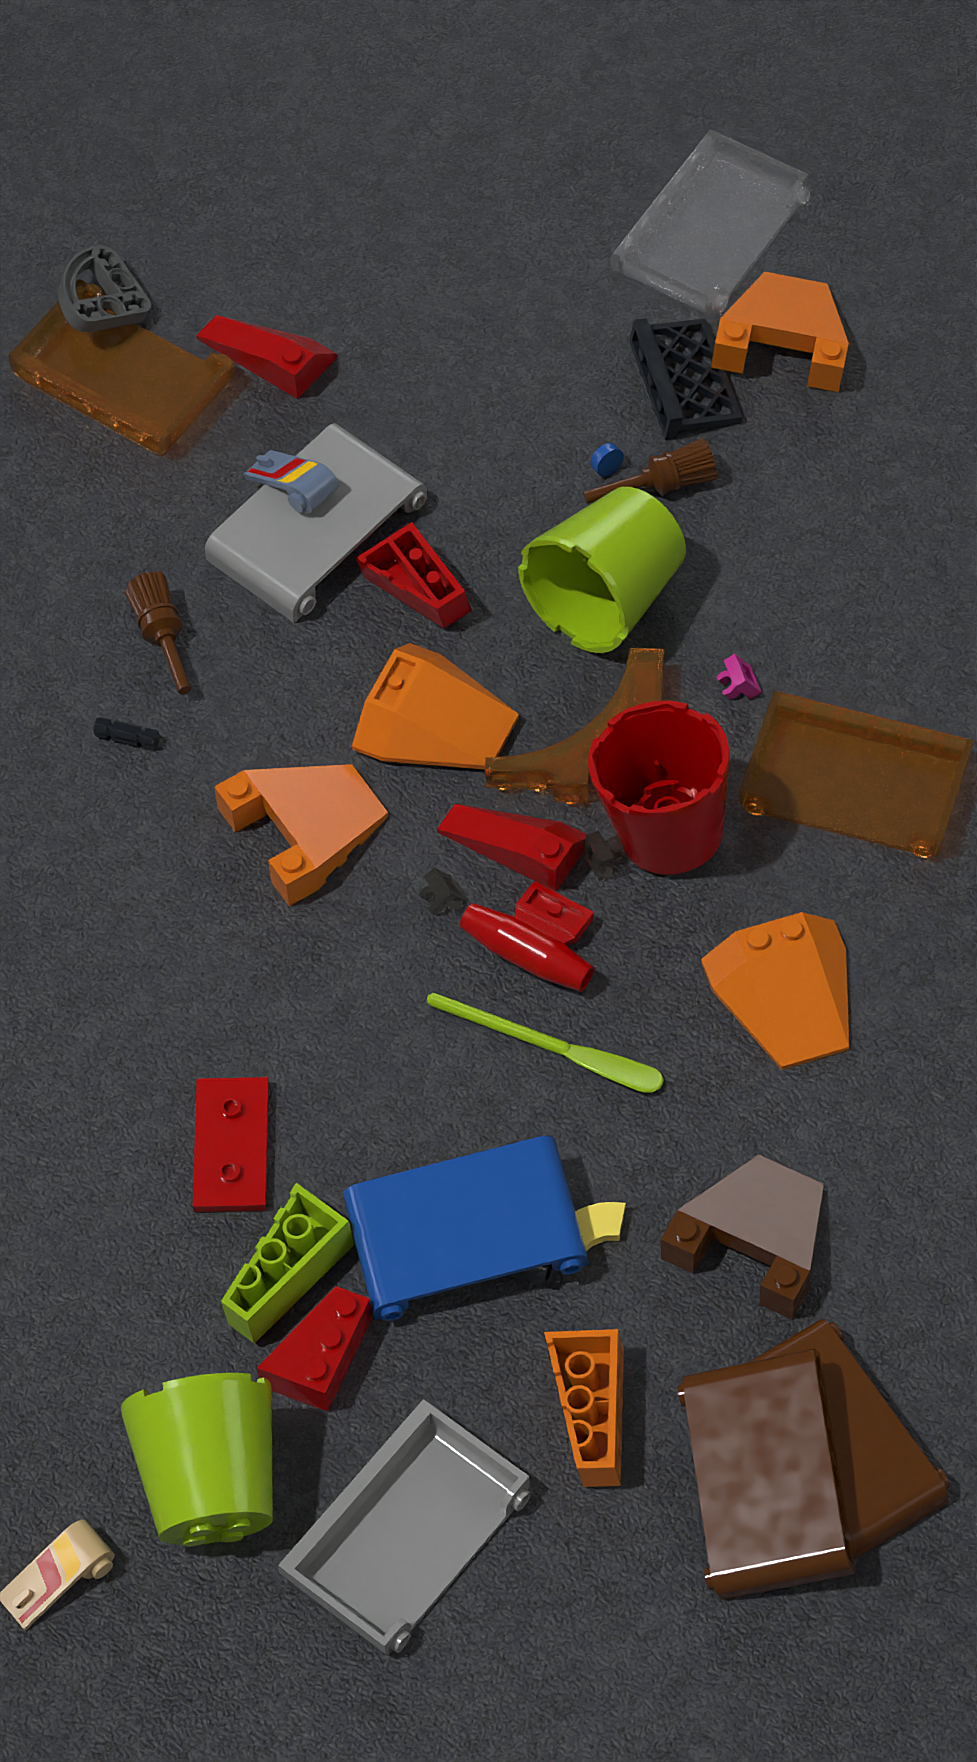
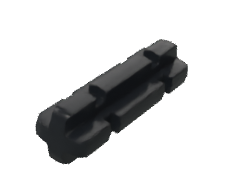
M98 717L93 727L96 737L108 739L111 736L113 741L138 746L141 743L143 748L151 750L157 748L160 740L158 730L150 728L141 730L142 726L116 720L114 723H111V719Z

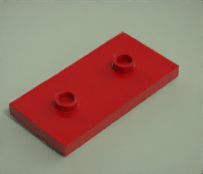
M268 1077L197 1078L193 1179L194 1212L266 1211Z

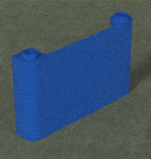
M540 1136L357 1183L348 1187L343 1192L375 1320L392 1321L402 1317L403 1312L409 1307L408 1301L537 1267L551 1264L554 1270L568 1275L579 1272L583 1266L589 1265L556 1140L552 1136Z

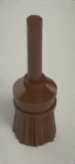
M701 438L670 453L665 451L661 455L650 456L648 467L642 469L641 474L584 491V500L586 504L593 503L619 487H633L637 489L646 487L647 490L654 488L663 496L670 491H679L680 486L716 480V464L709 444H707L704 438Z
M161 571L156 573L143 572L129 581L124 594L138 617L137 623L141 629L143 639L162 647L177 691L180 695H185L191 691V687L174 643L176 636L182 630V621L178 616L176 606L172 604L166 576Z

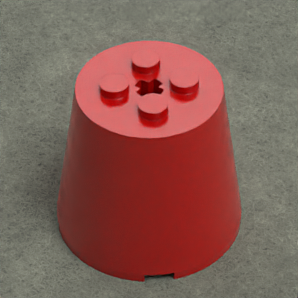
M646 702L618 713L607 722L608 727L600 736L594 738L589 750L588 767L594 788L625 854L638 867L657 874H679L701 866L718 850L724 833L730 751L725 732L708 713L703 715L700 712L689 709L688 704L682 702Z

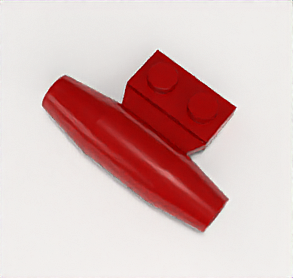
M536 881L531 884L516 903L515 916L472 903L467 907L461 918L460 928L489 951L543 980L582 992L593 976L594 966L567 945L577 942L592 923L594 912Z

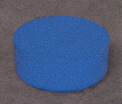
M604 444L592 455L591 468L602 477L609 476L621 466L624 454L615 444Z

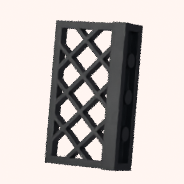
M647 318L634 319L629 342L665 440L677 439L679 431L741 424L743 416L726 371L711 368V364L709 367H706L693 360L700 353L710 358L712 362L715 342L706 318L649 325ZM700 330L702 339L700 342H697L685 336V333ZM664 334L674 340L667 346L657 341L655 335ZM678 343H681L693 349L689 356H686L674 350ZM667 357L682 364L678 371L665 365L664 361ZM687 367L702 374L698 382L683 374ZM707 378L720 384L721 388L718 392L703 385ZM677 381L692 389L687 396L674 389L673 386ZM697 392L712 399L707 407L692 399ZM716 403H719L729 408L731 414L721 415L712 409ZM687 406L701 415L699 418L685 419L683 410Z

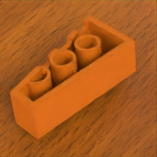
M618 1329L544 1332L572 1451L583 1487L621 1486L624 1347Z

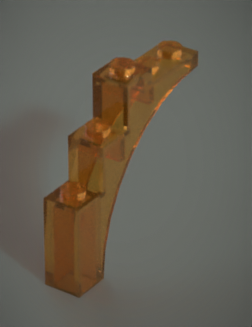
M630 648L626 671L617 692L599 715L586 727L564 741L539 751L525 754L486 757V787L498 790H508L510 788L529 789L531 791L553 790L554 802H563L565 804L588 803L590 779L588 756L594 738H598L608 727L607 722L618 713L642 703L662 701L664 649Z

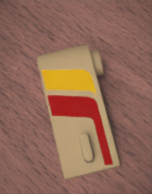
M86 1520L76 1521L66 1528L0 1592V1601L21 1627L27 1630L81 1577L85 1579L93 1577L99 1579L105 1576L113 1567L112 1560L115 1554Z

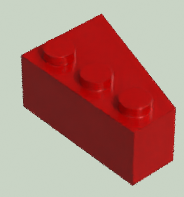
M412 522L356 558L365 579L443 629L472 611L465 590Z
M335 1286L257 1367L258 1378L264 1377L268 1379L273 1392L328 1412L372 1319L370 1298Z

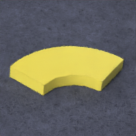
M597 1203L575 1211L586 1251L604 1241L620 1240L626 1203Z

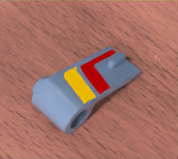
M269 450L264 456L258 455L256 457L257 462L243 474L247 480L286 490L289 495L288 501L296 511H303L305 513H311L339 487L336 476L324 464Z

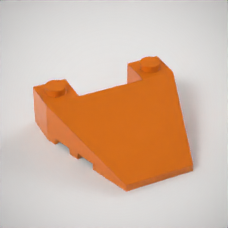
M764 271L720 318L711 368L743 374L749 342L764 343L813 353L807 386L839 392L849 342L828 284Z
M352 764L243 770L214 786L217 808L234 832L268 815L290 844L291 848L268 860L271 882L288 906L318 891L326 883V878L336 867L340 868L347 861V855L357 845L361 846L389 816L388 811Z

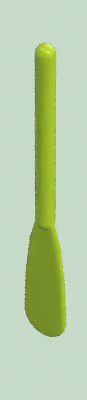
M431 993L427 997V1003L431 1007L559 1055H564L590 1071L639 1092L652 1093L659 1090L663 1085L662 1074L651 1066L594 1048L568 1044L563 1040L437 993Z

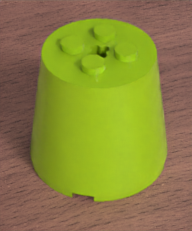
M619 487L527 544L521 552L523 558L522 564L518 566V574L522 589L532 608L554 633L560 629L572 638L571 644L575 647L589 652L605 653L614 650L626 639L681 566L686 555V544L677 521L661 502L640 489Z
M247 1373L196 1375L163 1382V1390L150 1395L148 1390L143 1389L123 1401L121 1404L123 1422L158 1537L162 1542L187 1547L220 1541L235 1542L243 1539L244 1536L266 1528L272 1523V1388L268 1379L263 1377L257 1379V1382H253L251 1374Z

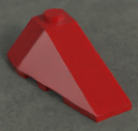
M216 315L196 335L197 340L296 399L337 358V353L311 338Z
M454 804L437 828V833L554 891L558 890L591 841V836L560 821L461 804Z

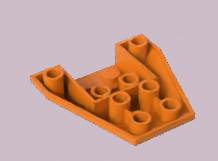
M408 643L394 649L367 696L353 740L352 750L385 762L491 770L518 721L519 714L443 655Z

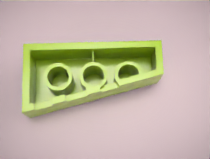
M298 1183L292 1188L290 1192L291 1197L285 1207H280L273 1218L274 1224L266 1237L262 1236L255 1246L256 1252L248 1264H244L221 1300L228 1324L254 1344L355 1245L349 1221Z

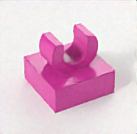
M736 654L724 660L727 671L721 672L716 678L723 685L731 681V685L722 691L723 695L729 699H734L740 693H743L751 699L761 693L750 664Z

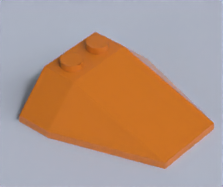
M800 912L738 930L701 959V964L712 992L781 1070L849 1050L846 948L834 920Z

